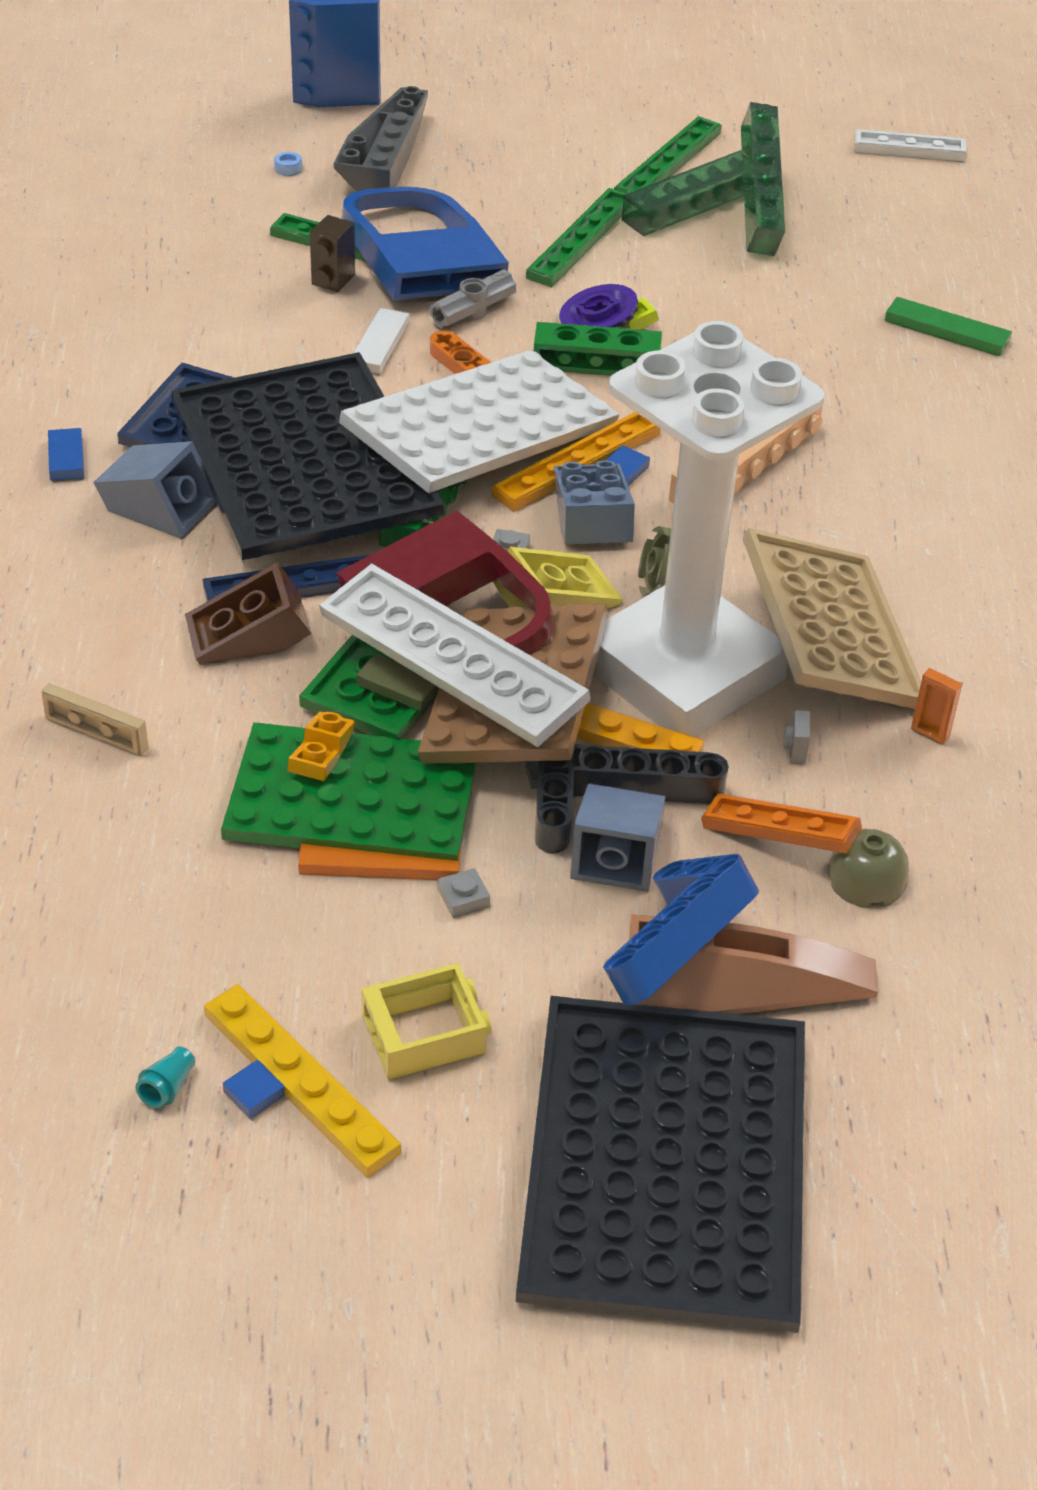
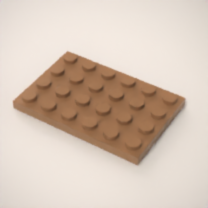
M606 604L551 605L555 620L553 633L549 640L530 656L589 689L608 618ZM518 606L495 609L475 608L465 610L463 617L504 640L526 627L534 617L535 612L529 607ZM439 688L418 750L421 764L571 760L584 707L539 747H536Z

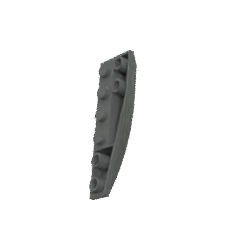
M416 86L401 87L347 136L334 161V169L356 192L367 189L397 187L417 137L428 98V90H421Z

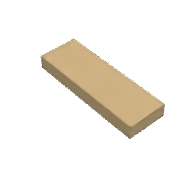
M48 683L42 689L41 693L46 719L140 756L149 748L145 720L51 683Z

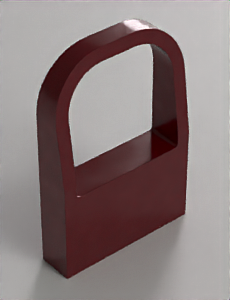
M458 510L336 572L340 586L343 587L372 563L444 606L493 581H498L535 612L534 617L526 627L507 637L504 641L531 655L549 640L554 630V615L550 598L545 588L506 549Z

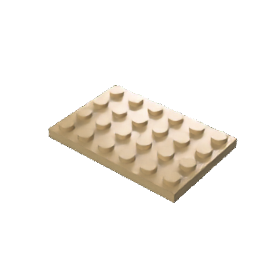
M748 528L742 539L795 683L808 688L814 687L833 691L837 694L862 697L870 701L876 700L891 703L899 707L916 708L921 678L869 557Z

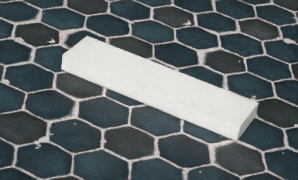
M855 130V153L965 162L966 139Z

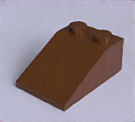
M278 562L185 614L195 659L199 664L279 652L312 634L299 591Z

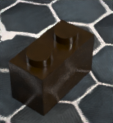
M327 215L310 231L312 285L339 292L356 275L354 222Z

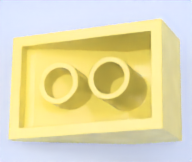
M509 547L507 550L545 588L551 605L606 604L607 609L620 605L623 601V598L590 555ZM493 581V584L500 592L501 598L510 607H528L498 581Z

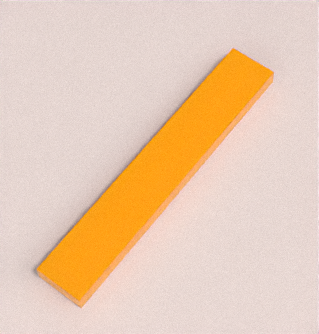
M634 412L493 485L491 495L515 512L556 490L553 466H562L566 462L593 465L599 461H605L622 445L633 449L660 435V428L637 412Z

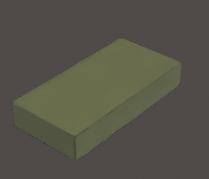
M377 653L356 675L357 685L420 711L439 690L438 686L402 664Z

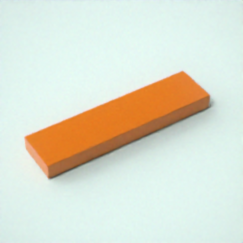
M719 793L701 817L703 828L845 854H847L862 829L860 817Z
M301 843L298 868L299 874L438 880L439 878L459 873L460 850L458 860L454 861Z

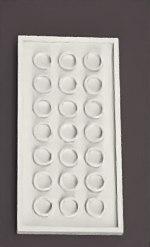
M529 350L343 410L340 414L339 423L426 492L431 493L593 434L618 421L619 413L610 408L605 401L598 399L588 392L583 385L576 383L566 376L562 370L548 363L540 354Z

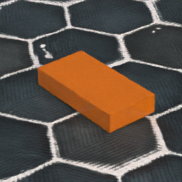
M928 668L922 676L911 729L944 745L951 735L963 683Z

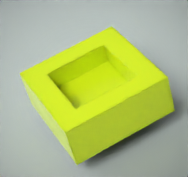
M644 297L638 299V311L634 314L633 319L626 321L625 326L627 329L643 330L648 325L659 321L657 310Z

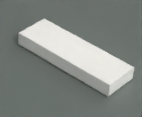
M379 308L354 353H361L371 373L381 374L409 324V313Z

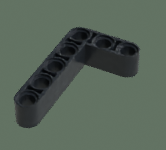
M575 744L571 760L539 761L535 843L539 849L547 853H559L568 847L573 815V796H584L588 784L666 796L665 801L711 804L718 793L724 794L729 769L728 762L723 756L711 752Z

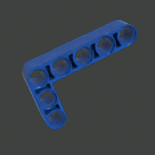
M739 854L679 860L662 867L654 874L653 880L667 906L603 965L606 974L625 1006L638 1004L653 995L759 894V889Z

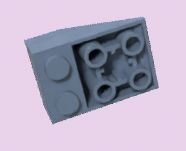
M605 460L593 465L566 462L562 466H553L560 527L565 544L633 542L635 503L620 464Z

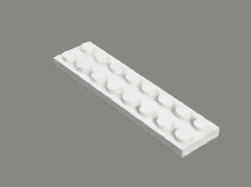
M372 563L319 605L321 615L536 747H539L591 701L589 689Z

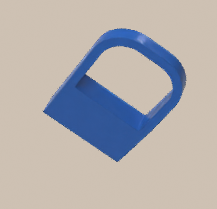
M420 187L378 188L354 192L343 201L341 219L354 222L355 246L393 300L451 295L460 291V283L463 280L469 278L483 280L503 269L508 271V260L477 220L457 201L444 193ZM416 207L437 215L447 228L380 234L361 212L378 208Z

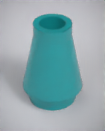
M178 1046L171 1053L142 1070L138 1075V1082L135 1085L139 1098L146 1105L153 1108H161L164 1105L171 1104L189 1071L196 1063L194 1055L187 1048Z

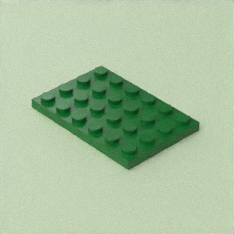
M253 722L222 823V840L301 848L302 843L458 860L477 762L421 764L418 750L422 740L402 738L396 740L385 736L352 733L336 765L327 778L321 781L288 772V759L304 741L305 728Z

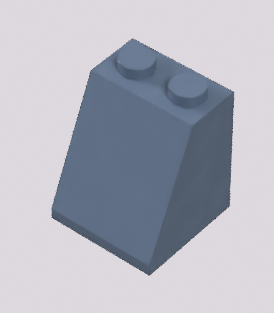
M192 441L133 445L93 482L109 512L177 538L183 537L217 503L205 477L203 463Z
M588 784L574 823L570 879L649 892L663 824L666 796Z

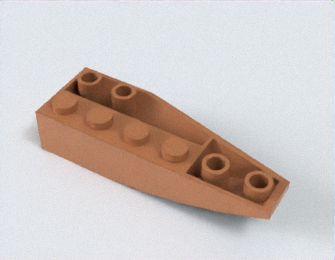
M631 914L628 941L655 916ZM728 923L653 995L638 1004L743 1014L875 998L878 993L876 960L803 936L757 926Z

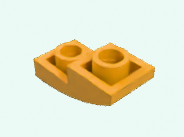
M319 711L305 727L304 741L289 757L288 772L324 781L343 753L353 732L355 721L342 718L341 715L334 712Z

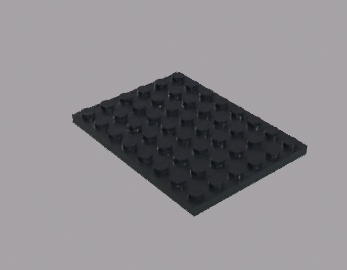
M360 352L171 390L174 407L189 441L193 442L203 463L207 482L242 560L259 558L268 554L294 550L299 547L325 543L330 540L361 535L366 532L392 528L393 526L444 515V503L437 490L431 493L426 492L339 423L341 411L385 397Z
M550 996L515 1302L798 1333L801 1324L805 1021L639 1004L625 1006L620 1002Z

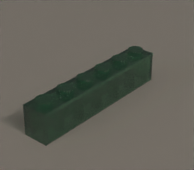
M750 102L741 125L746 252L775 256L785 233L778 106Z
M752 145L623 195L621 221L642 236L661 230L774 185L777 159L757 145Z

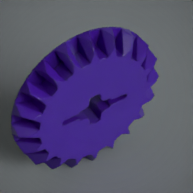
M620 284L593 286L569 298L560 310L559 319L561 324L612 328L623 327L626 325V321L632 320L634 314L638 311L637 295L631 288Z

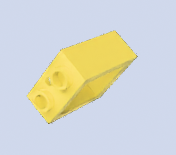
M459 963L361 988L362 1017L388 1080L486 1053L487 1035L492 1033L491 1022L485 1009L479 1010L476 1003L477 992L471 977L465 978ZM452 1000L463 1028L402 1044L391 1016Z

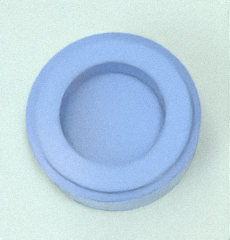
M282 152L274 158V170L280 175H297L303 169L302 157L297 153Z

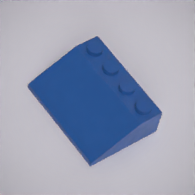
M289 0L293 102L314 107L379 105L381 103L380 0Z

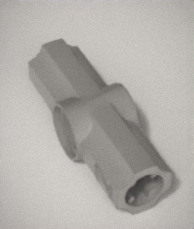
M505 269L483 280L477 278L463 280L460 283V291L430 305V315L435 325L441 329L464 318L471 320L483 318L487 313L488 306L516 293V283L511 273Z

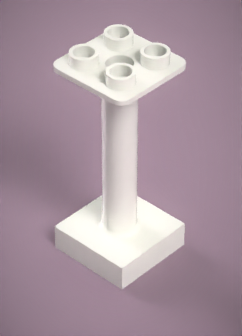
M723 321L703 323L696 328L694 333L659 351H650L641 355L636 363L616 372L609 380L610 394L680 442L666 583L663 587L607 619L593 675L658 726L692 737L702 733L786 679L788 661L779 637L721 596L738 459L740 453L819 410L823 406L825 396L824 390L804 377L801 369L795 363L782 358H774L743 338V334L738 327Z

